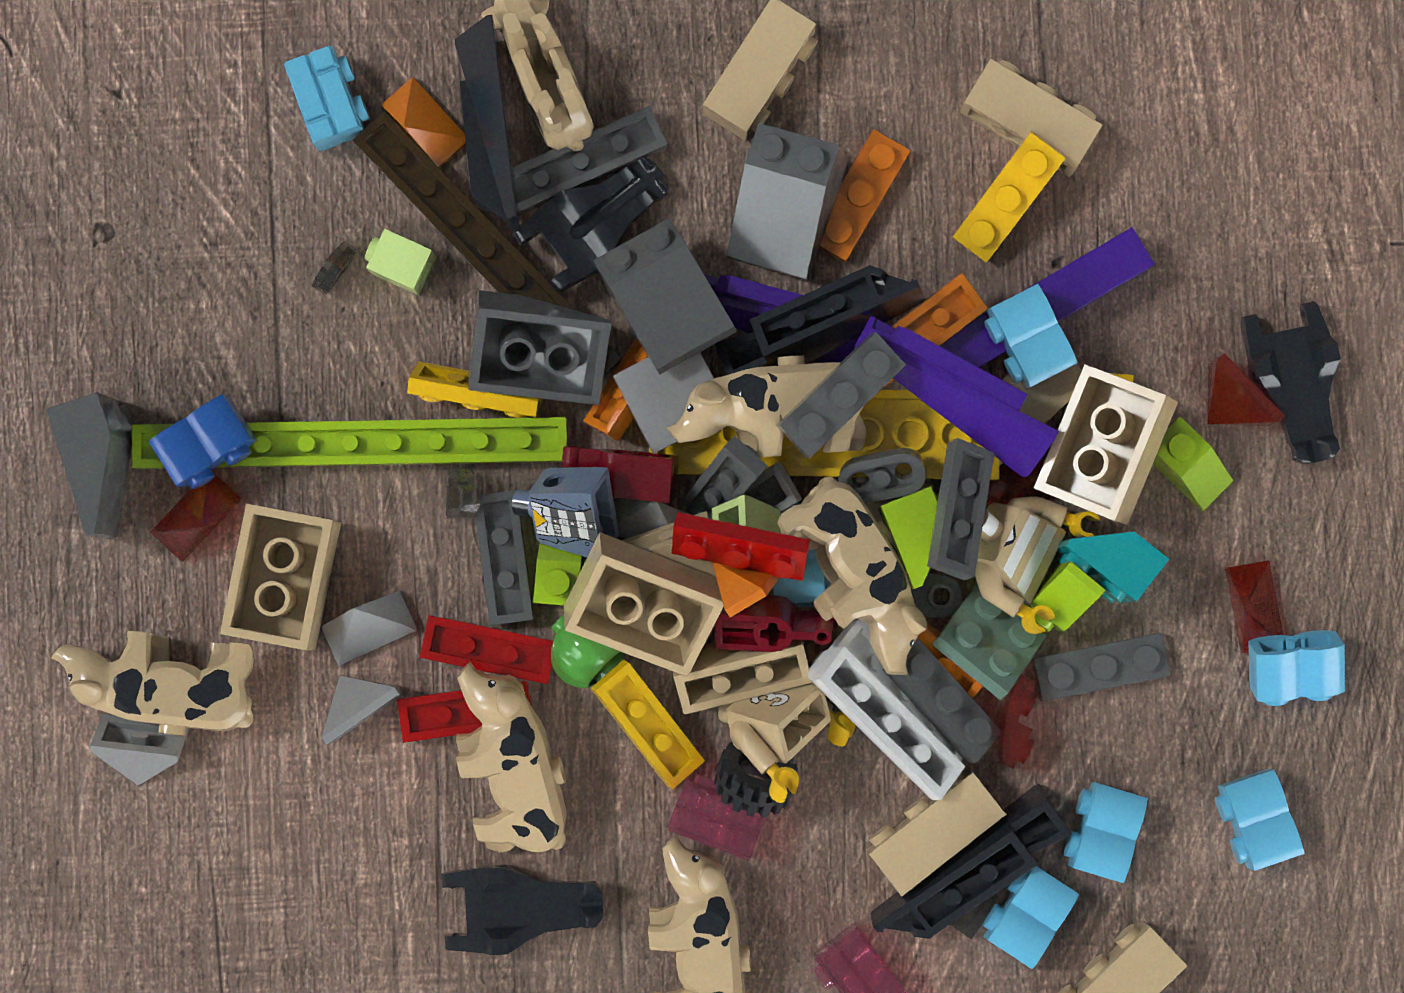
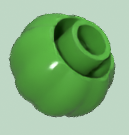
M564 615L551 628L556 633L551 648L552 667L557 676L570 686L589 688L601 680L621 661L625 660L623 658L625 653L565 631Z

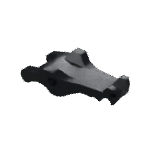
M641 156L636 163L625 167L622 171L601 184L559 191L540 210L520 225V231L514 232L513 236L522 246L541 234L567 268L549 282L557 293H561L588 277L599 273L593 260L618 247L630 225L655 202L662 200L668 195V180L652 160Z
M1315 301L1300 304L1299 310L1304 324L1303 327L1263 335L1256 314L1243 316L1240 322L1247 353L1249 381L1277 411L1285 433L1286 443L1289 444L1292 451V461L1300 464H1311L1332 459L1340 450L1338 439L1333 431L1329 397L1333 376L1341 357L1338 344L1331 337Z
M508 864L455 870L441 874L443 888L465 887L467 933L445 935L446 950L505 955L525 942L546 932L578 927H597L604 916L603 892L595 880L587 882L542 880Z

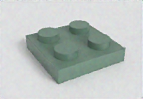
M976 583L935 638L932 645L1001 700L1009 693L1046 638V635L1043 632L1039 634L1026 632L1022 626L1020 616L1016 614L1012 617L985 600L980 593L978 583Z

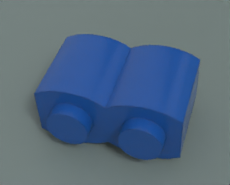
M222 394L202 405L186 418L160 432L149 443L175 485L178 487L189 485L193 490L215 477L212 470L220 464L227 462L231 466L248 457L252 453L249 447L258 440L232 399Z

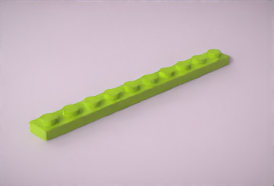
M567 418L247 423L258 440L249 447L252 453L234 465L229 466L227 462H224L217 468L562 462L563 446H568ZM173 424L132 425V468L165 469L149 441Z

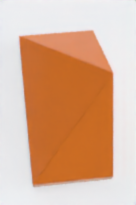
M414 77L410 78L381 104L384 110L439 169L466 145L465 133Z
M712 562L724 608L729 617L766 597L779 579L771 574L747 569H735L728 565Z

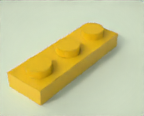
M1031 131L953 235V238L987 263L1067 156Z
M417 361L408 380L407 393L419 395L422 400L428 402H441L443 400L457 402L471 410L495 409L504 411L506 415L515 418L536 417L542 402V398L471 391L468 386V370Z
M621 661L590 688L667 787L673 790L705 762L629 662Z

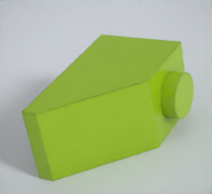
M1181 416L1170 421L1153 465L1203 512L1233 482V479L1212 446Z
M931 486L881 505L878 508L883 523L892 534V546L905 567L911 590L923 586L930 567H927L939 498V493L934 495Z
M540 543L533 603L564 606L582 570L584 556Z
M1072 562L1060 563L1053 568L1040 584L1031 605H1026L1030 608L1039 605L1050 607L1054 612L1055 618L1047 621L1038 614H1035L1036 623L1046 629L1048 633L1052 628L1058 632H1065L1100 598L1105 589Z

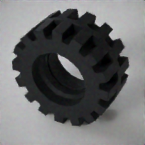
M732 741L727 744L726 749H723L714 778L715 792L717 795H722L721 801L725 805L733 804L732 810L738 813L742 809L746 811V816L754 817L755 813H759L761 818L768 817L770 811L776 815L781 812L782 808L785 809L792 795L790 790L787 788L788 793L785 802L779 803L773 800L769 795L771 777L767 773L762 775L748 757L733 745ZM794 758L790 759L786 764L777 763L779 767H789L796 772L798 771L797 764H793ZM750 775H755L762 779L753 778Z

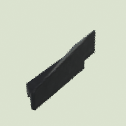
M487 15L455 39V47L465 77L464 81H460L471 196L476 206L485 212L489 210L505 221L510 230L518 232L520 231L499 43L493 15Z
M869 265L749 319L754 332L717 342L715 347L726 375L755 367L778 366V357L804 356L805 364H808L859 337L870 316L885 323L923 303L926 297L918 281L911 279L908 282L888 275L883 269Z
M1040 784L1033 786L1003 810L1006 814L1004 817L906 894L901 896L897 891L875 908L870 914L874 929L877 932H883L884 929L911 932L913 937L930 939L1037 866V861L1032 853L1072 834Z

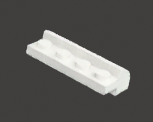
M853 619L828 650L818 653L809 668L808 678L930 799L942 800L965 768V765L961 762L963 758L882 670L883 666L870 643L867 624L859 619Z

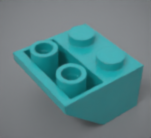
M1136 532L1068 539L1062 541L1057 550V553L1061 555L1057 562L1059 564L1065 562L1075 564L1105 589V592L1100 597L1111 604L1114 601L1118 603L1138 601L1170 560Z

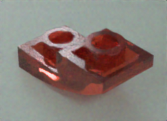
M1022 674L1005 697L999 729L1002 731L998 736L1000 763L1014 769L1017 762L1023 764L1026 761L1034 744V740L1029 738L1033 729L1017 722L1020 715L1026 717L1030 713L1038 693L1032 691L1036 681Z

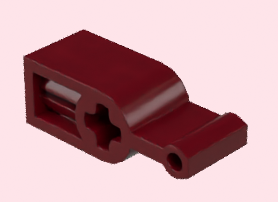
M563 446L562 468H608L612 494L615 498L670 503L676 498L679 455L653 454L652 452Z
M767 595L732 617H729L723 607L715 622L716 649L777 652L787 648L792 639L814 640L820 645L828 644L832 639L835 619L833 617L825 621L818 611L797 610L794 603L786 597Z

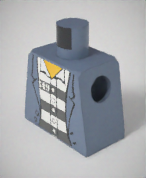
M548 468L542 472L530 490L518 489L513 496V513L515 515L532 517L536 539L543 545L588 557L599 532L616 539L620 535L608 468Z

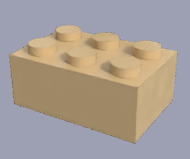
M1084 364L1057 430L1059 432L1050 447L1034 488L1113 521L1128 525L1178 402L1165 394Z
M246 504L220 634L306 651L316 650L341 522Z
M599 532L564 605L565 631L688 677L724 604L716 577Z

